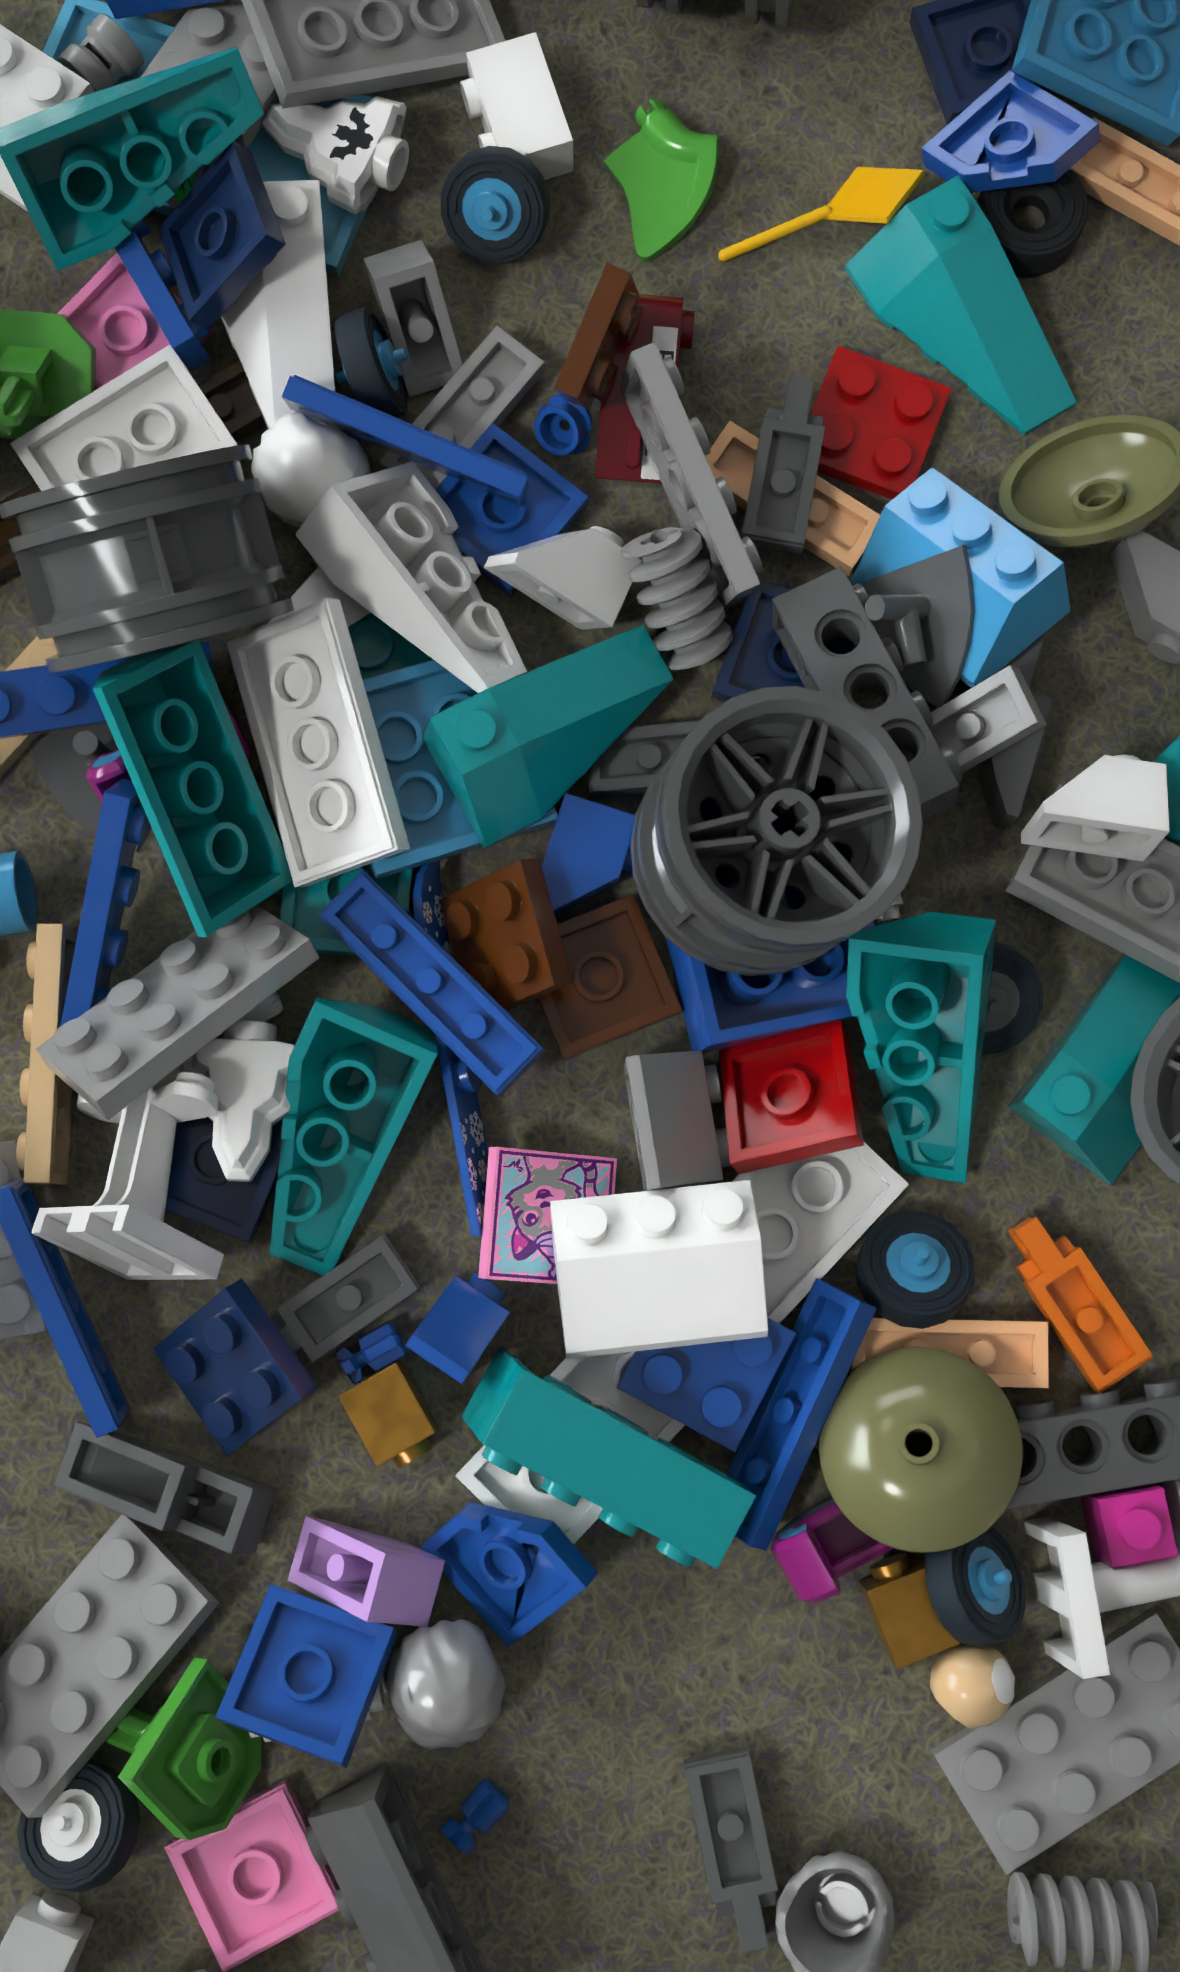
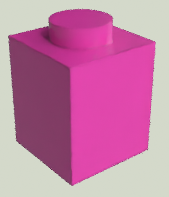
M1148 1484L1080 1496L1092 1555L1097 1560L1111 1568L1178 1556L1163 1487L1156 1484Z

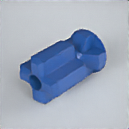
M386 1322L359 1337L360 1350L354 1353L346 1346L336 1350L337 1357L346 1375L354 1385L363 1381L362 1367L369 1365L379 1372L407 1355V1349L402 1341V1337L391 1322Z
M482 1779L461 1804L460 1810L464 1818L460 1822L448 1818L441 1825V1829L459 1850L470 1855L476 1843L472 1833L475 1830H479L487 1834L509 1809V1798L496 1787L493 1781Z

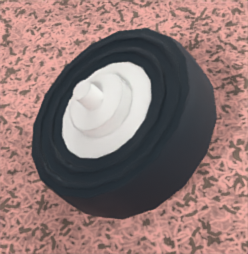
M87 1762L42 1817L27 1818L21 1811L17 1832L21 1858L32 1877L52 1890L85 1892L108 1883L125 1867L137 1844L141 1818L137 1797L118 1778V1772L105 1764Z

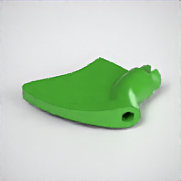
M658 98L649 99L651 106L646 111L642 105L638 107L635 121L641 130L604 160L605 167L618 182L628 200L635 250L642 262H651L657 259L679 241L694 225L713 193L719 170L718 134L692 132L681 122L673 110L666 109L662 100Z

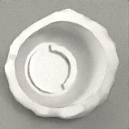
M300 411L279 418L273 428L266 430L262 434L260 446L253 449L252 474L254 479L258 478L265 504L283 522L296 527L302 526L331 485L370 474L368 456L355 438L348 436L338 428L318 424Z

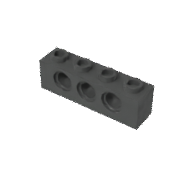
M841 566L772 598V626L804 687L830 693L860 708L887 731L896 745L904 746L913 753L915 758L908 762V765L919 790L923 821L954 807L960 787L958 782L963 780L960 765L954 753L947 745L939 748L928 728L933 725L932 715L921 693L917 690L910 693L899 673L903 672L904 667L894 642L888 636L880 639L871 620L867 617L865 604L869 596L860 583L852 586ZM842 638L852 642L856 648L846 654H835L824 645L830 640ZM870 691L880 695L885 703L874 709H866L857 705L852 698L858 693Z
M1180 1378L1146 1382L1143 1384L1145 1395L1127 1398L1120 1397L1119 1389H1106L1100 1394L1095 1391L1082 1393L1079 1395L1081 1406L1057 1410L1055 1400H1039L1016 1405V1418L1026 1455L1022 1463L1016 1491L1006 1509L1180 1479ZM1145 1415L1152 1425V1438L1144 1448L1134 1450L1128 1441V1428L1135 1418ZM1082 1426L1089 1437L1088 1450L1082 1458L1076 1461H1069L1063 1452V1439L1069 1430Z

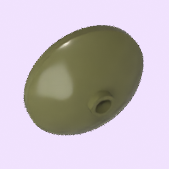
M1139 415L1103 416L1059 429L1026 449L1005 473L999 489V502L1004 519L1036 543L1054 548H1090L1112 543L1133 535L1161 517L1180 497V432L1166 422Z
M909 1347L891 1350L877 1355L857 1367L845 1378L819 1438V1454L823 1476L827 1488L843 1514L859 1530L872 1539L889 1547L908 1552L932 1553L946 1551L965 1545L985 1533L997 1522L1011 1502L1022 1468L1023 1447L1021 1432L1014 1410L1003 1391L988 1374L967 1359L934 1348ZM923 1432L932 1439V1449L926 1456L916 1457L907 1451L906 1441L912 1433Z

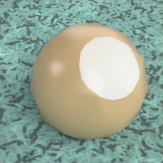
M959 1642V1645L939 1653L931 1667L930 1689L938 1703L954 1719L966 1727L990 1726L1004 1717L1014 1699L1015 1676L1007 1658L992 1645L971 1647Z

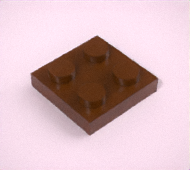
M606 263L554 386V389L565 401L588 411L594 399L604 402L618 370V366L612 364V356L620 339L628 343L630 342L644 306L638 304L640 296L631 273L610 263Z
M539 858L518 860L440 899L445 917V925L450 936L456 961L506 1010L573 983Z
M634 894L557 924L573 983L538 997L563 1061L681 1014L682 1009Z

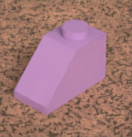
M305 1516L288 1581L366 1622L428 1627L445 1560L407 1542L313 1516Z

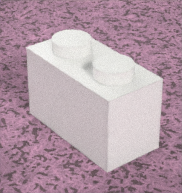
M536 32L467 52L469 79L460 81V87L469 118L480 117L485 130L484 134L478 135L480 148L486 146L512 148L528 157L542 173L544 180L573 172V138Z

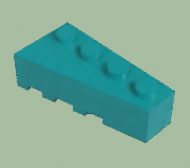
M499 1346L461 1415L480 1442L486 1446L482 1456L511 1474L518 1475L522 1466L545 1477L540 1487L569 1505L576 1507L581 1497L603 1508L598 1516L603 1522L630 1537L635 1536L638 1528L658 1537L659 1541L656 1549L686 1567L691 1568L697 1558L718 1569L756 1495L736 1479L661 1437L655 1440L647 1436L648 1431L612 1409L603 1406L601 1409L592 1406L591 1400L557 1378L548 1374V1376L545 1375L542 1379L533 1374L519 1361L520 1358Z

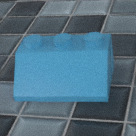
M932 467L885 505L850 583L852 586L860 583L866 590L865 581L953 548L966 545L972 573L975 614L971 646L960 679L973 688L1000 671L1071 611L1064 562Z

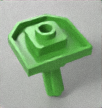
M0 309V438L17 439L96 390V349L64 314Z
M195 1657L163 1707L158 1709L155 1716L132 1708L104 1741L132 1754L118 1778L175 1837L185 1840H192L226 1829L261 1770V1736L251 1738L249 1732L223 1723L216 1718L229 1683L208 1659Z

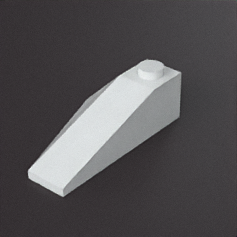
M319 180L263 182L286 245L277 253L274 260L239 295L236 302L221 315L227 336L233 349L235 348L248 377L249 386L268 429L273 428L279 418L296 412L291 410L282 398L290 376L294 377V375H297L335 391ZM311 418L312 420H314V421L317 422L318 424L327 425V424H324V423H322V422H320V421H317V420Z
M413 461L331 485L295 535L313 557L317 566L324 571L335 586L477 693L527 672L498 609L484 602L475 581L481 573L474 558L462 556L452 534L459 526L450 508Z

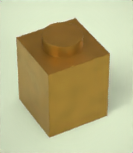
M402 1359L338 1396L376 1466L392 1458L399 1469L432 1449L427 1437L434 1434L440 1427Z
M906 1553L889 1556L869 1567L872 1576L858 1581L887 1656L897 1669L960 1644L942 1626L932 1607L926 1585V1563L919 1557L909 1561Z

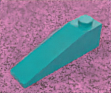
M959 175L906 204L845 265L846 272L877 319L891 330L897 328L921 348L920 353L935 365L938 362L968 386V392L1023 436L1075 407L1077 402L1000 241L991 223Z
M641 625L490 687L430 717L423 740L485 850L539 822L577 780L592 767L613 742L665 690L674 678L644 625Z
M1123 953L1007 1106L1108 1185H1112L1142 1145L1135 1131L1130 1104L1133 1070L1145 1039L1161 1015L1180 998V983Z

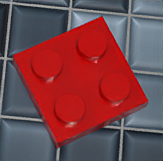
M837 346L810 413L811 415L823 416L822 426H825L817 472L893 500L916 481L952 388Z
M841 1020L719 1050L729 1159L731 1166L738 1174L864 1146L849 1034Z

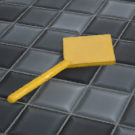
M857 167L828 205H824L724 248L719 252L718 257L721 261L726 262L821 220L888 224L925 176L924 171L917 169Z

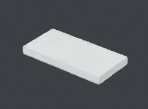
M324 598L226 642L294 887H308L409 850V842L340 599Z

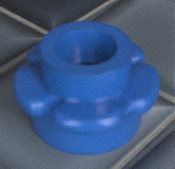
M558 394L550 398L549 404L541 406L535 420V435L540 445L551 454L558 456L567 455L570 452L578 454L584 451L590 444L591 437L589 432L593 428V420L588 410L565 401ZM563 419L569 422V430L564 426Z

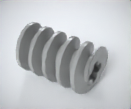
M668 527L641 535L621 548L622 557L626 559L642 557L643 562L630 570L629 577L633 582L650 581L651 585L638 593L637 600L641 605L658 604L659 606L646 615L645 623L649 628L666 627L667 630L659 633L653 639V643L658 651L674 650L673 653L664 659L669 670L689 669L703 665L721 654L733 640L731 626L723 621L725 618L724 604L715 598L718 594L717 583L711 576H707L710 572L709 558L700 553L703 547L701 534L694 529Z
M1013 1871L1007 1890V1924L1011 1942L1022 1945L1028 1966L1036 1967L1041 1947L1048 1946L1054 1967L1058 1969L1064 1968L1069 1948H1076L1081 1969L1085 1971H1091L1096 1950H1103L1110 1972H1119L1123 1952H1130L1135 1972H1147L1150 1956L1155 1952L1157 1945L1158 1906L1153 1884L1148 1881L1143 1883L1138 1891L1132 1881L1119 1879L1111 1890L1105 1879L1092 1877L1086 1883L1084 1889L1078 1877L1065 1875L1060 1880L1057 1888L1051 1875L1038 1873L1030 1887L1024 1873Z

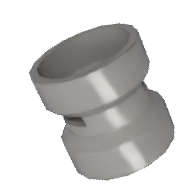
M99 14L87 26V37L80 44H70L57 58L60 64L88 81L94 92L115 86L122 77H132L144 64L143 56L132 39L118 24L103 14Z

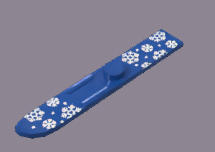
M438 860L422 865L416 875L413 890L414 919L452 956L445 917L440 902L442 892ZM435 1034L471 1237L482 1236L488 1150L477 1092L481 1090L483 1081Z

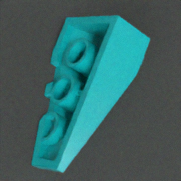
M233 47L54 105L0 128V156L57 271L118 246L131 234V229L155 207L158 206L160 208L175 194V189L203 164L208 165L262 117L264 111L238 47Z
M927 912L862 929L849 937L846 998L852 1017L857 1016L866 1043L863 1052L869 1070L874 1069L884 1100L881 1109L902 1173L966 1183L992 979L996 920Z
M316 998L289 1056L286 1097L290 1104V1111L283 1116L270 1244L271 1255L322 1276L334 1269L438 1054L435 1033L431 1029L379 1006Z

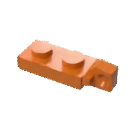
M1028 1216L1007 1230L1026 1259L1015 1267L1020 1277L1024 1280L1021 1282L1093 1391L1099 1394L1153 1358L1152 1353L1081 1247H1074L1065 1235L1053 1241L1037 1217L1030 1218Z

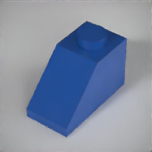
M565 793L542 864V871L555 916L617 885L621 870L633 873L630 844L635 815Z
M477 1272L473 1274L469 1281L460 1275L454 1276L405 1345L461 1384L470 1376L512 1312V1310L501 1304L507 1292L488 1279L478 1278L479 1273Z

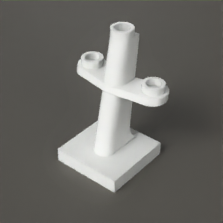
M182 1063L109 1120L78 1094L77 1108L82 1113L101 1121L119 1123L105 1189L99 1200L92 1206L39 1208L31 1233L126 1280L217 1279L224 1254L164 1223L176 1124L217 1114L219 1098L214 1093L215 1082L197 1073L183 1072Z
M1180 1479L1163 1482L1178 1556L1111 1568L1102 1562L1091 1563L1085 1532L1051 1517L1023 1521L1025 1534L1047 1544L1051 1571L1032 1573L1036 1600L1059 1613L1062 1631L1061 1638L1043 1640L1045 1654L1082 1679L1110 1675L1100 1613L1180 1596Z

